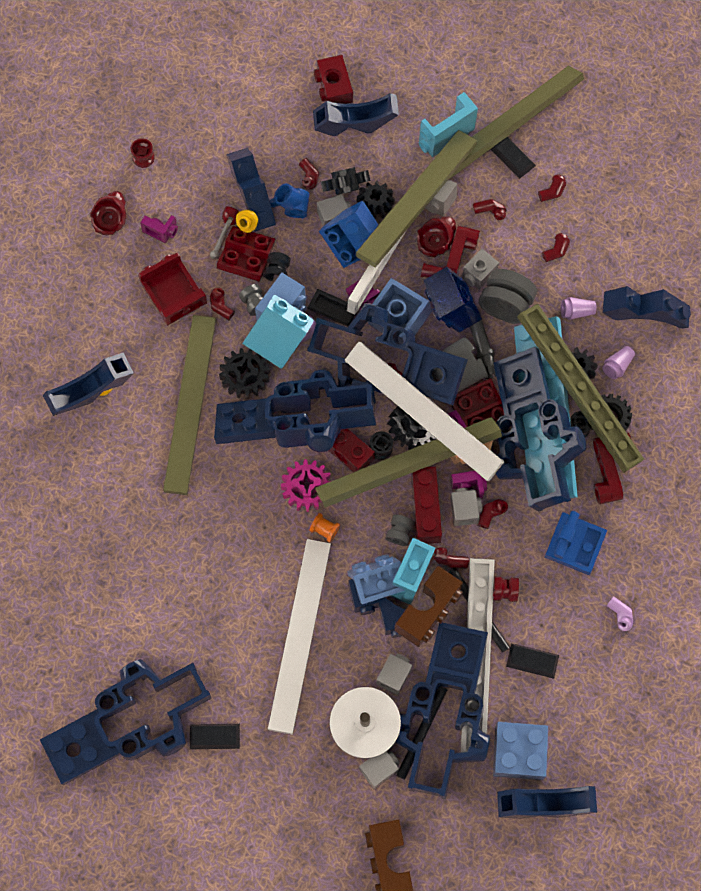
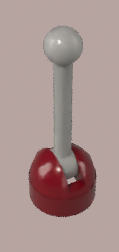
M226 206L224 208L222 219L225 226L215 249L210 252L212 259L219 257L218 251L229 226L237 224L236 216L240 211L233 207Z

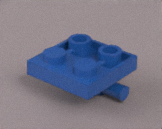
M571 511L570 514L562 512L544 558L590 576L607 530L579 519L580 514L578 512Z

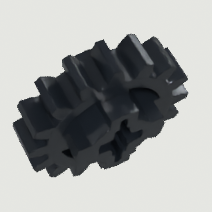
M355 167L332 172V179L320 182L323 192L335 190L336 195L359 190L360 183L371 180L368 170L356 173Z
M240 348L239 354L231 351L232 357L228 358L225 356V364H220V371L222 372L219 373L220 380H224L222 387H229L228 394L230 395L236 392L237 398L245 394L246 398L249 399L250 393L258 396V389L265 390L264 382L270 381L267 375L270 373V367L266 366L267 359L260 360L261 355L258 353L253 355L251 349L244 353L243 348ZM255 363L258 368H254L252 364ZM248 367V372L245 373V376H243L242 379L241 374H243L246 368ZM229 376H231V378H235L237 380V384L233 383Z
M399 406L388 416L390 420L387 422V425L391 426L388 432L395 434L393 440H399L401 442L400 447L407 445L408 450L436 440L435 436Z

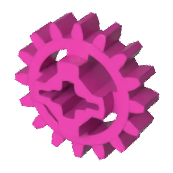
M304 459L303 465L296 461L294 469L287 467L289 475H282V480L286 483L281 484V490L285 491L283 493L284 499L290 498L288 501L289 506L297 504V511H300L303 506L306 512L310 511V506H314L316 510L319 509L318 503L321 502L319 497H311L316 493V487L331 482L327 481L331 478L330 472L324 473V465L318 468L317 461L314 460L311 465H308L307 459ZM310 472L316 474L318 477L316 478ZM302 473L298 478L293 479L296 475ZM306 477L308 478L309 482L308 493H306V489H304V482ZM294 493L300 494L303 499L298 498Z

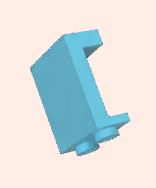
M465 92L457 96L455 113L438 125L432 127L426 119L421 121L418 143L424 153L428 152L434 157L458 130L465 134L475 130L478 108Z
M274 295L242 344L282 369L307 334L314 320L306 313L290 305L286 300Z
M412 538L392 583L405 591L390 595L391 597L411 605L433 556L435 547Z

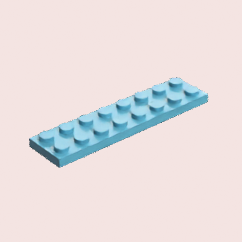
M557 316L548 318L562 338L560 318ZM523 325L514 327L516 354L537 347ZM540 351L550 399L556 401L567 410L570 421L568 392ZM525 372L518 374L519 382L524 380ZM537 409L524 414L522 418L529 449L525 450L526 465L534 469L541 497L556 490L548 455L559 453L563 449L562 444L566 443V441L560 437V433H558L557 439L549 440L543 434ZM556 409L551 412L550 417L555 414ZM573 460L564 467L570 499L578 497Z

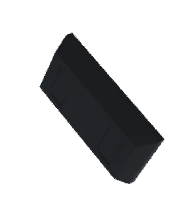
M508 137L490 149L519 179L536 166Z
M320 289L316 290L307 309L347 327L350 326L355 316L347 311L348 302Z
M511 643L506 667L554 679L559 655Z
M240 723L190 724V750L240 749Z

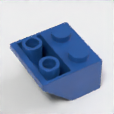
M361 201L342 211L323 226L319 232L342 267L345 268L361 260L356 257V252L378 227V223L365 203Z

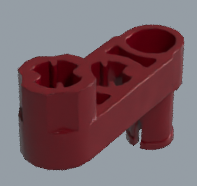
M458 225L447 266L441 268L424 263L420 277L440 281V284L454 287L463 250L466 248L475 251L480 231Z
M599 437L594 438L593 447L603 478V482L594 484L596 500L599 505L623 500V489L614 458Z

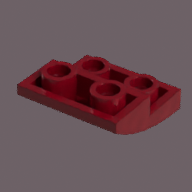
M232 226L225 240V248L217 262V269L260 282L268 263V255L272 252L276 239L255 232L247 233L239 227Z
M491 378L457 393L454 404L451 405L453 410L458 412L466 427L491 417L496 423L500 417L505 415L501 398Z

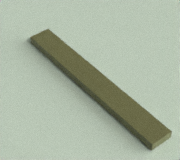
M568 65L472 136L477 140L476 147L452 174L450 179L583 81V73Z
M458 130L358 249L356 257L376 268L476 147L477 140Z
M537 303L521 312L517 318L622 472L625 473L645 460L539 304Z
M193 315L163 488L164 493L188 495L216 326V318Z
M492 417L464 428L482 444L502 437L501 430ZM436 439L315 488L316 493L324 508L456 454Z

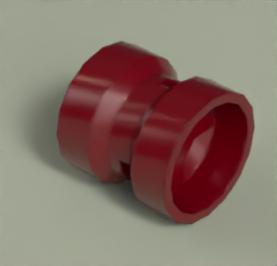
M144 138L135 140L130 147L134 164L141 168L151 166L155 160L153 145Z
M494 576L493 601L508 599L510 602H517L519 578L511 577L508 580L500 576Z

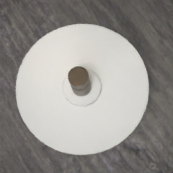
M361 687L348 691L338 699L331 712L330 730L333 739L344 752L354 757L372 758L385 753L395 743L400 732L401 720L396 704L387 694L375 688Z

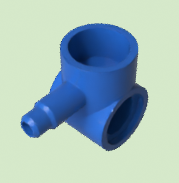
M285 183L278 187L274 198L269 201L273 208L283 207L285 215L288 217L303 219L307 216L310 194L304 189L294 188L290 184Z

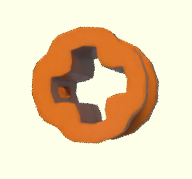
M318 513L309 531L311 533L317 532L327 538V542L331 543L341 524H334L325 519L322 513Z

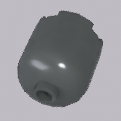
M465 337L441 350L468 359L457 393L480 382L487 376L482 360L475 359L471 352L475 348ZM437 368L433 371L432 378L435 382L440 381L443 377V372L440 368Z

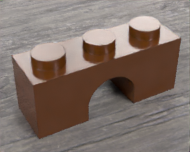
M437 566L423 587V593L432 599L433 607L429 610L421 611L409 604L396 622L394 631L417 647H420L423 641L427 644L435 633L433 627L437 622L441 624L447 617L449 611L446 609L451 602L456 604L463 594L461 591L462 581Z
M399 819L369 825V832L365 833L367 848H373L374 858H370L372 874L377 873L379 884H375V890L413 891L410 871L396 873L388 867L386 861L390 851L404 847Z

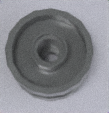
M495 269L491 272L487 280V287L483 289L478 303L487 314L511 324H521L517 316L530 308L529 306L533 304L538 290L533 282L517 272L507 269Z

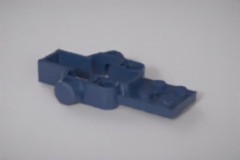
M369 303L364 304L349 327L320 318L316 319V326L307 351L337 361L338 387L372 383L368 380L364 382L350 377V365L345 361L346 358L322 350L327 329L330 326L362 336L363 332L361 330L369 321L383 327V334L379 337L376 336V342L408 352V359L401 375L426 397L450 405L454 404L468 359L415 343V334L411 330L388 323V310ZM404 332L406 340L403 344H400L398 337ZM440 368L443 372V377L440 381L435 382L432 378V373L435 369ZM373 385L374 391L382 393L377 387Z
M533 347L494 362L505 414L496 422L502 434V437L498 438L500 452L496 455L504 461L495 473L500 480L523 479L528 505L538 512L543 511L545 508L571 501L564 467L586 450V441L579 427L570 426L567 410L556 401L550 399L539 349ZM525 372L524 380L517 383L516 378L518 374ZM537 409L543 434L549 440L557 439V435L560 433V437L566 441V443L562 444L563 449L559 453L548 455L556 490L541 497L534 469L525 464L520 465L521 469H518L514 455L517 447L521 450L529 449L522 417L524 414ZM556 409L555 414L550 417L551 412ZM513 425L512 429L508 432L509 427Z
M316 370L311 373L309 379L278 384L274 388V395L265 399L217 404L214 432L216 444L276 438L277 444L283 448L308 445L315 452H326L333 447L341 429L376 425V398L373 384L338 387L331 372ZM325 389L326 396L331 398L333 408L366 405L329 410L330 418L327 423L310 424L306 413L273 417L276 411H281L282 413L310 411L311 399L320 398V390ZM238 420H243L241 423H235Z
M443 622L439 623L426 682H419L413 686L407 712L400 714V732L395 741L396 744L415 754L408 784L409 791H418L446 799L453 764L483 762L487 758L490 735L480 730L484 705L482 698L475 694L488 632ZM455 646L465 648L466 653L462 658L452 656L451 651ZM443 686L463 691L455 730L461 731L464 726H469L472 728V735L468 752L455 753V750L450 749L442 787L438 789L416 784L424 745L422 742H418L416 745L408 737L415 715L422 716L424 723H430L437 689ZM421 690L430 692L429 698L425 701L417 699V694ZM469 701H476L479 704V708L474 712L467 711L465 706Z
M142 659L130 662L119 671L121 681L97 695L95 698L96 710L40 739L61 784L65 785L119 755H122L126 760L133 761L155 749L163 757L181 750L186 745L181 715L212 699L209 691L206 690L194 663L161 679ZM188 675H193L202 693L167 712L169 718L173 720L174 729L154 740H149L148 734L151 729L149 725L145 724L113 742L109 741L102 727V721L136 704V699L133 696H127L125 691L136 685L135 682L137 680L148 678L154 683L152 685L155 691L159 692ZM111 698L114 700V704L110 709L102 708V703L105 699ZM173 738V740L166 743V740ZM127 743H136V750L133 753L126 754L124 752V747ZM72 744H78L81 747V752L76 757H70L67 754V749Z

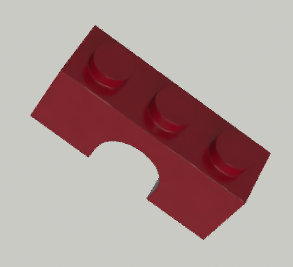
M436 466L425 467L411 473L416 539L426 544L441 543L442 528Z

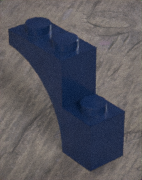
M392 93L373 101L358 104H340L326 101L313 110L315 131L330 136H338L348 128L367 134L373 133L399 115L397 95Z
M248 148L226 154L231 173L241 192L246 209L255 212L258 217V224L254 231L276 225L265 183L258 174L251 151Z
M628 286L604 292L602 313L614 320L647 319L668 323L682 329L689 328L690 306L664 289L640 295Z
M124 353L104 358L98 365L80 377L46 391L43 397L52 415L55 416L93 403L103 391L122 386L134 372Z
M348 580L354 612L367 615L375 612V608H379L385 636L391 635L392 638L401 637L400 634L394 631L395 624L406 609L398 607L386 597L361 604L354 580Z
M595 786L564 789H510L497 792L499 818L524 819L538 816L563 818L597 813Z

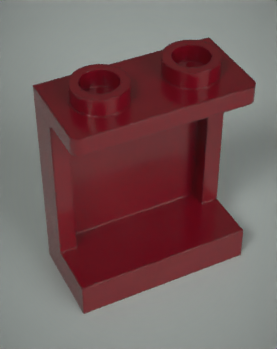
M178 252L173 255H166L160 262L153 266H146L138 274L141 285L167 326L207 304L202 288H198L182 263Z

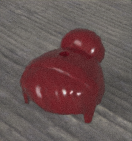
M113 191L107 196L99 198L90 212V218L95 232L106 236L114 235L116 231L121 230L125 225L127 214L125 209L126 200L121 192Z
M453 217L432 218L417 230L418 251L427 257L434 258L447 252L450 249L453 235L457 229Z

